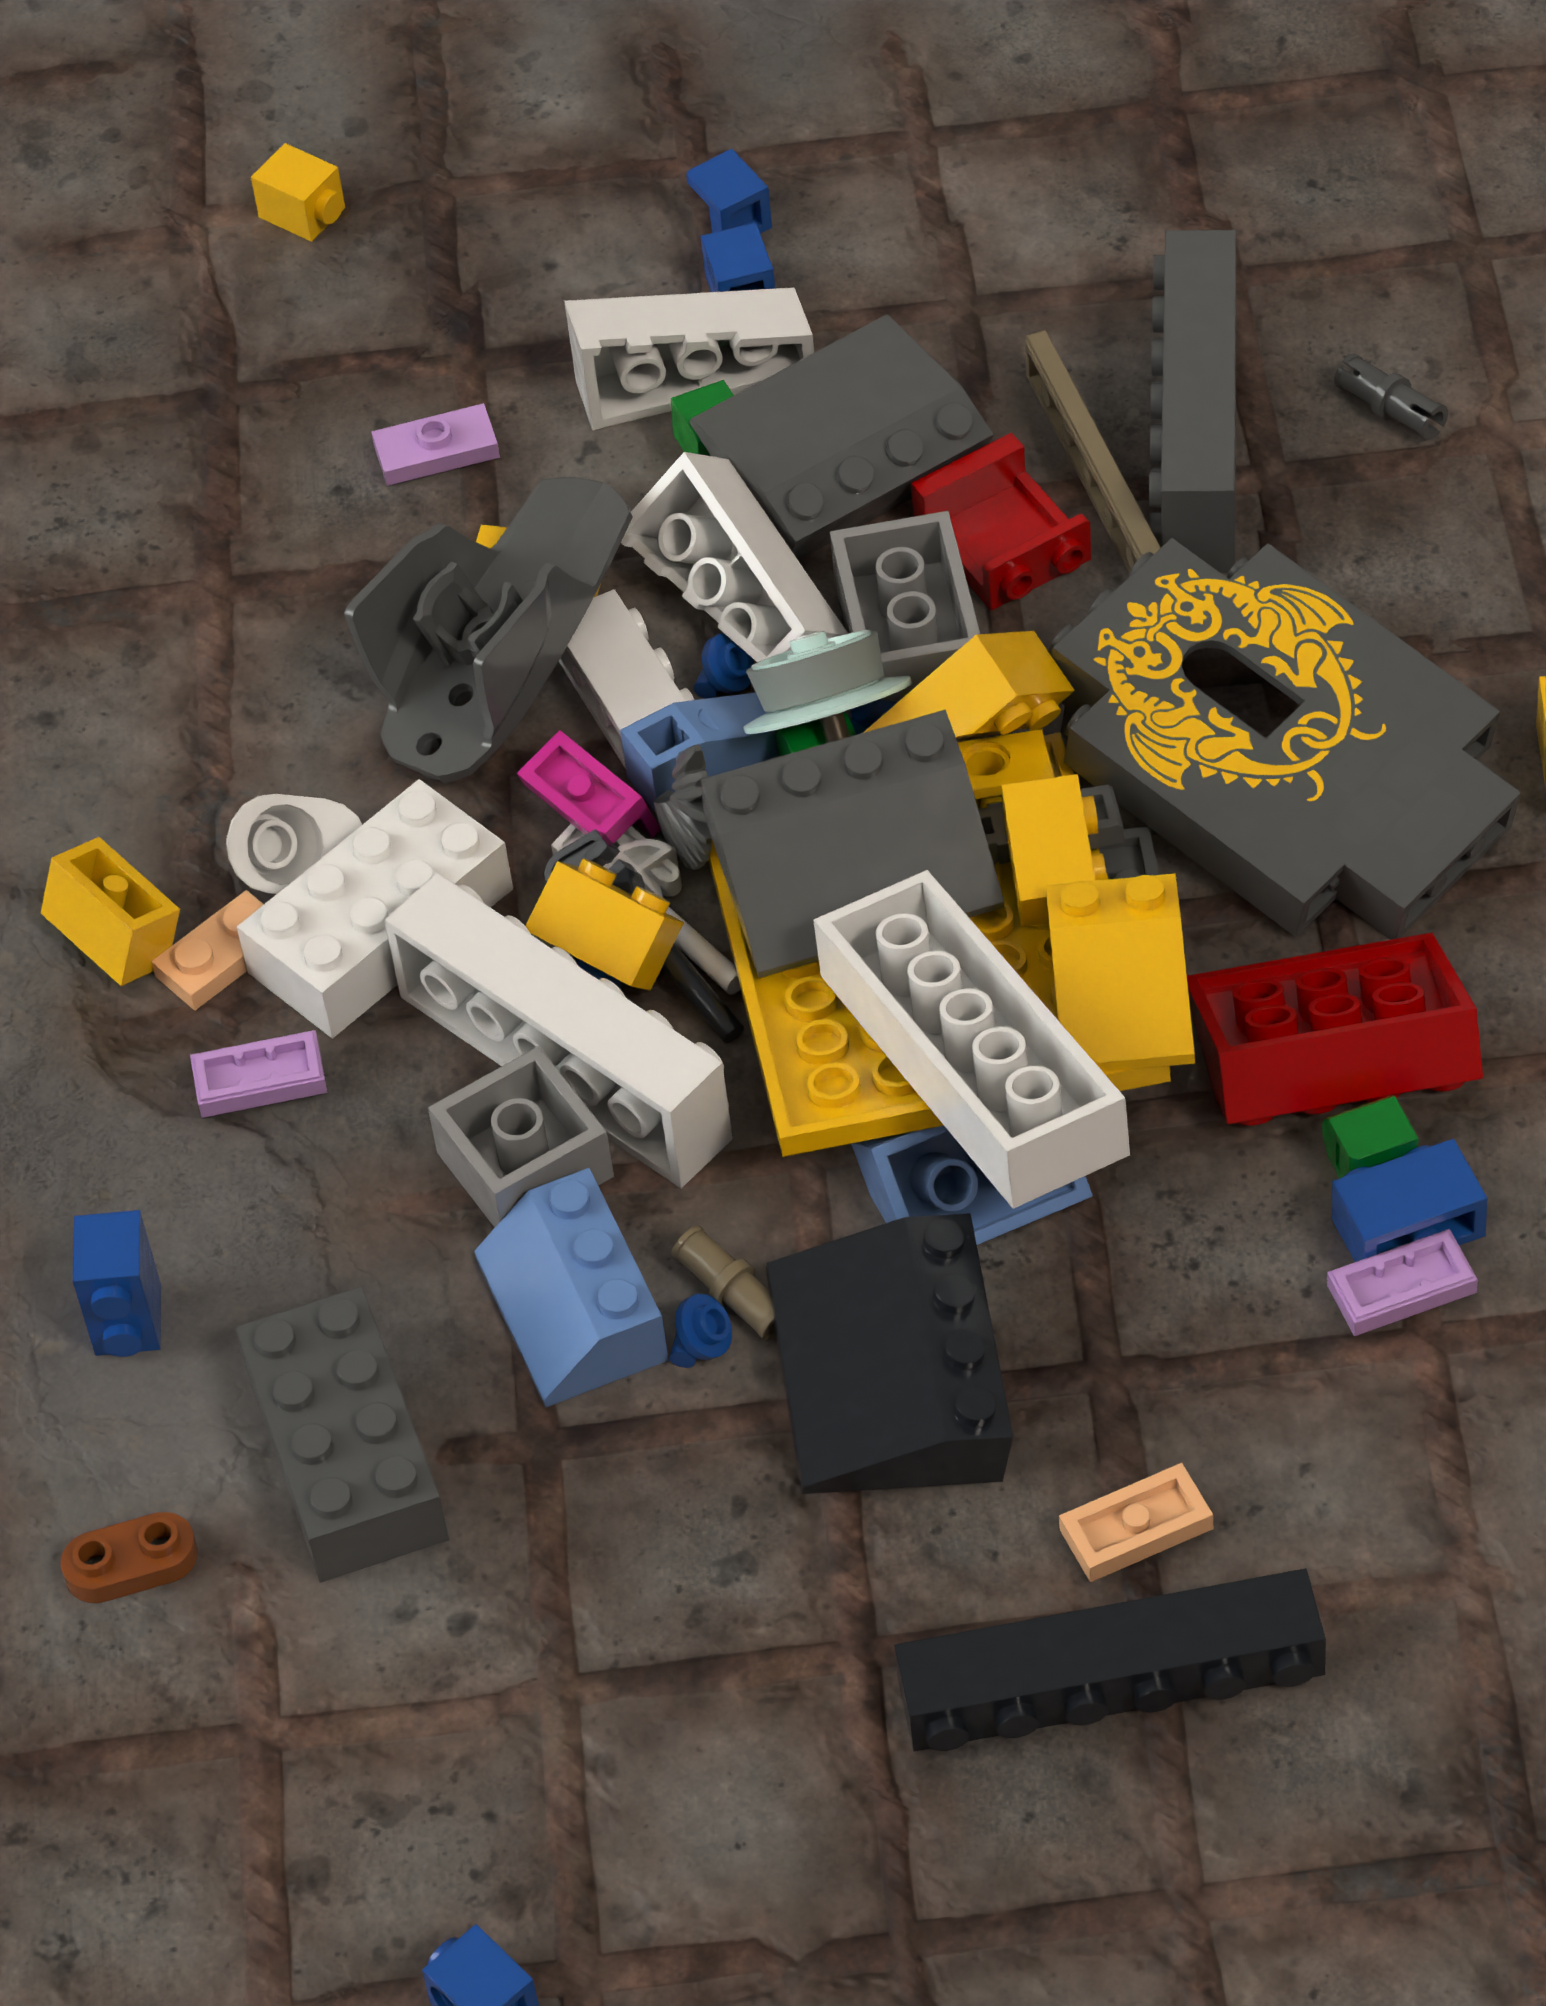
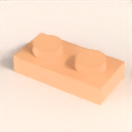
M245 890L152 960L151 963L155 977L196 1011L247 972L237 926L264 904L249 891Z
M1183 1463L1059 1515L1060 1531L1090 1582L1214 1529L1213 1513Z

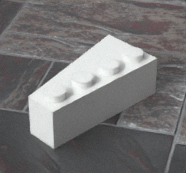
M795 287L564 301L576 384L592 430L670 412L672 397L724 380L732 393L736 395L814 353L813 334Z

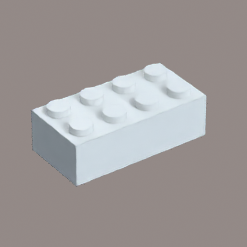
M418 779L237 926L248 974L333 1039L398 985L385 919L436 873H439L457 886L463 884L472 888L481 897L484 904L491 908L513 890L505 842Z

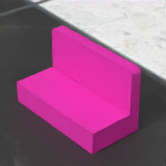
M561 730L517 772V775L528 789L584 835L596 829L603 832L612 843H615L633 824L651 838L661 830L642 796Z

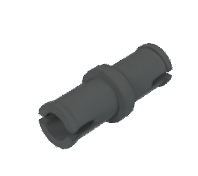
M1350 354L1342 361L1345 365L1354 369V375L1338 366L1334 376L1336 387L1346 390L1370 404L1373 414L1384 420L1395 419L1427 440L1433 439L1440 433L1437 428L1429 424L1430 420L1428 418L1443 427L1446 424L1448 418L1447 407L1411 388L1409 379L1398 373L1388 375L1364 361L1357 354Z

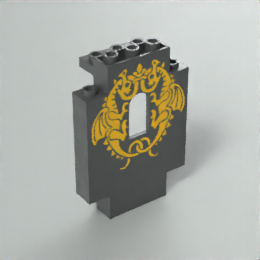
M1171 538L1155 554L1151 552L1143 554L1132 567L1128 579L1115 591L1112 588L1104 590L1092 604L1089 614L1075 627L1072 625L1065 626L1056 635L1049 647L1048 652L1075 690L1062 701L1065 707L1061 733L1068 737L1064 763L1094 786L1107 784L1113 786L1116 801L1120 806L1295 937L1337 899L1390 940L1400 938L1512 827L1521 792L1477 760L1491 747L1500 711L1269 543L1250 560L1247 557L1238 560L1225 577ZM1217 648L1224 650L1300 706L1265 738L1194 686L1185 677L1182 663L1190 653L1198 649Z

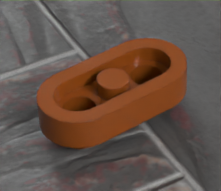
M157 1512L79 1535L64 1549L60 1564L67 1588L74 1597L88 1603H102L169 1584L183 1578L192 1570L197 1561L198 1547L192 1527L186 1519L171 1512ZM170 1538L161 1545L151 1544L152 1541L157 1539ZM104 1556L98 1563L85 1564V1562L92 1558Z

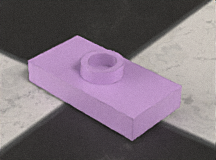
M484 403L371 431L376 454L387 486L500 458L498 443Z
M316 1030L190 1055L201 1118L328 1093Z
M1450 1229L1327 1272V1287L1354 1336L1477 1293L1478 1279Z

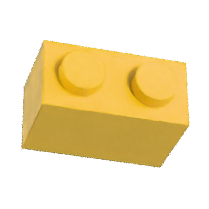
M1078 774L1001 785L1002 811L1021 927L1049 923L1046 885L1065 884L1076 881L1107 880L1103 853L1091 855L1088 835L1098 834L1093 795L1081 796Z
M100 837L52 857L41 914L120 986L153 972L151 961L173 945L180 908Z
M582 858L579 867L557 861L525 925L526 928L538 938L555 947L562 948L572 956L631 987L651 991L684 924L683 921L666 913L670 902L639 886L635 887L632 895L612 885L617 874L588 859Z

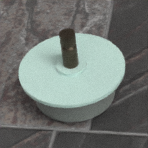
M862 630L828 639L825 631L802 636L789 642L792 650L761 660L746 670L761 705L767 713L749 722L743 728L745 734H757L819 719L826 743L850 737L843 712L907 688L912 684L911 677H883L884 673L877 631Z

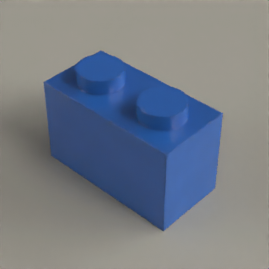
M1451 1139L1434 1146L1423 1145L1416 1147L1402 1157L1374 1167H1359L1348 1172L1344 1177L1333 1180L1331 1219L1354 1262L1448 1229L1451 1230L1459 1246L1485 1237L1488 1198L1455 1139Z
M140 1210L74 1216L73 1285L95 1356L111 1354L126 1357L138 1352L161 1350V1282Z

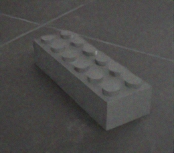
M1165 230V255H1153V289L1164 290V296L1153 297V333H1164V337L1152 340V376L1163 375V381H1153L1151 383V419H1162V424H1152V427H1150V463H1161V468H1151L1149 472V507L1161 508V512L1150 513V529L1160 548L1173 538L1218 572H1229L1235 564L1236 230Z

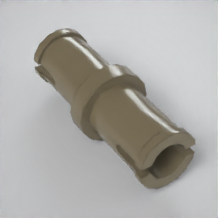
M699 1225L688 1229L675 1243L671 1256L677 1262L682 1263L709 1289V1296L715 1298L723 1307L728 1306L741 1319L757 1331L764 1341H770L776 1337L769 1289L755 1278V1268L745 1259H734L726 1250L711 1239Z

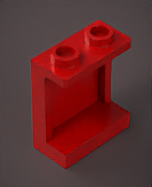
M1012 432L911 483L913 517L949 511L967 584L990 611L1012 600L1021 599L1030 593L1031 590L1062 574L1071 573L1082 564L1092 560L1090 521L1083 514H1078L1069 519L1032 479L1025 468V448Z

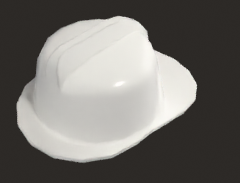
M284 794L260 795L243 804L231 820L226 838L228 859L236 876L250 888L265 893L277 894L358 829L362 823L359 817L344 804L325 798Z

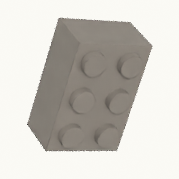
M949 511L830 531L834 582L846 631L848 633L862 630L877 631L884 673L883 677H911L912 684L881 698L882 700L899 702L972 637L980 634Z

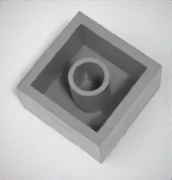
M539 1046L428 1107L437 1154L494 1228L530 1189L586 1168H590L598 1186L614 1177L607 1131Z

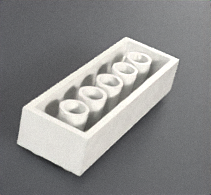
M928 870L813 920L821 977L1013 1209L1130 1155L1126 1100L1123 1094Z
M436 873L385 919L397 983L402 999L500 1066L539 1046L605 1128L608 1139L682 1189L733 1139L724 1078V1065L712 1048L702 1042L694 1044L676 1032L660 1013L654 1010L646 1012L628 1000L613 982L606 978L598 980L580 968L572 956L560 947L550 948L532 936L526 926L517 918L510 915L504 917L484 904L481 897L472 888L463 884L457 886L439 873Z

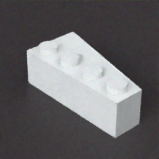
M683 452L631 511L633 518L621 543L624 546L633 547L645 558L644 564L658 576L667 577L684 592L682 597L693 607L706 611L719 623L718 628L756 662L792 650L789 642L802 636L820 631L826 632L827 639L848 634L729 459Z

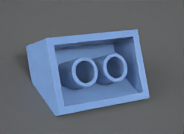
M945 1126L851 1144L869 1194L886 1223L903 1217L971 1213L977 1245L1093 1197L1086 1176L1013 1209Z
M590 1168L528 1190L475 1249L474 1253L478 1265L545 1408L669 1361L662 1315Z

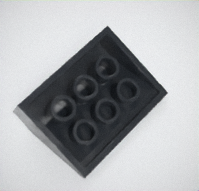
M971 1213L903 1217L767 1262L766 1275L774 1313L776 1337L802 1494L1003 1482L1013 1441V1433Z

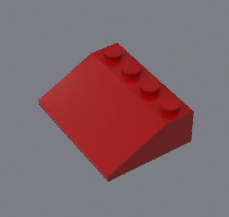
M1433 932L1187 975L1190 1010L1213 1092L1227 1124L1260 1125L1270 1121L1277 1115L1300 1111L1307 1114H1322L1332 1111L1339 1104L1361 1100L1373 1102L1391 1095L1398 1098L1401 1093L1423 1089L1451 1091L1461 1087L1465 1082L1483 1079L1477 1008Z

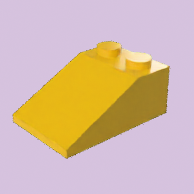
M1035 631L976 634L863 733L945 709L957 742L998 734L1005 735L1023 729H1029L1030 731L1039 730L1059 716L1061 709L1058 705L1075 690Z
M1176 873L1046 885L1058 1021L1102 1071L1195 1064Z

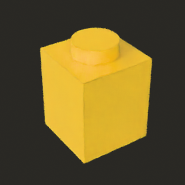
M284 143L251 176L259 218L311 242L329 224L334 223L346 208L338 167L287 143Z

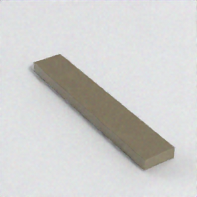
M1046 330L1026 335L1027 379L1128 573H1130L1134 564L1143 554L1147 552L1155 554L1160 549V546Z

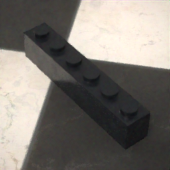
M1307 1568L894 1644L898 1683L913 1752L925 1749L949 1751L963 1746L968 1741L995 1736L1019 1738L1029 1735L1038 1728L1065 1723L1089 1725L1100 1721L1108 1715L1135 1710L1147 1713L1159 1712L1171 1707L1174 1703L1208 1697L1214 1700L1232 1698L1243 1690L1277 1684L1282 1687L1298 1686L1306 1683L1312 1677L1325 1675L1326 1638Z

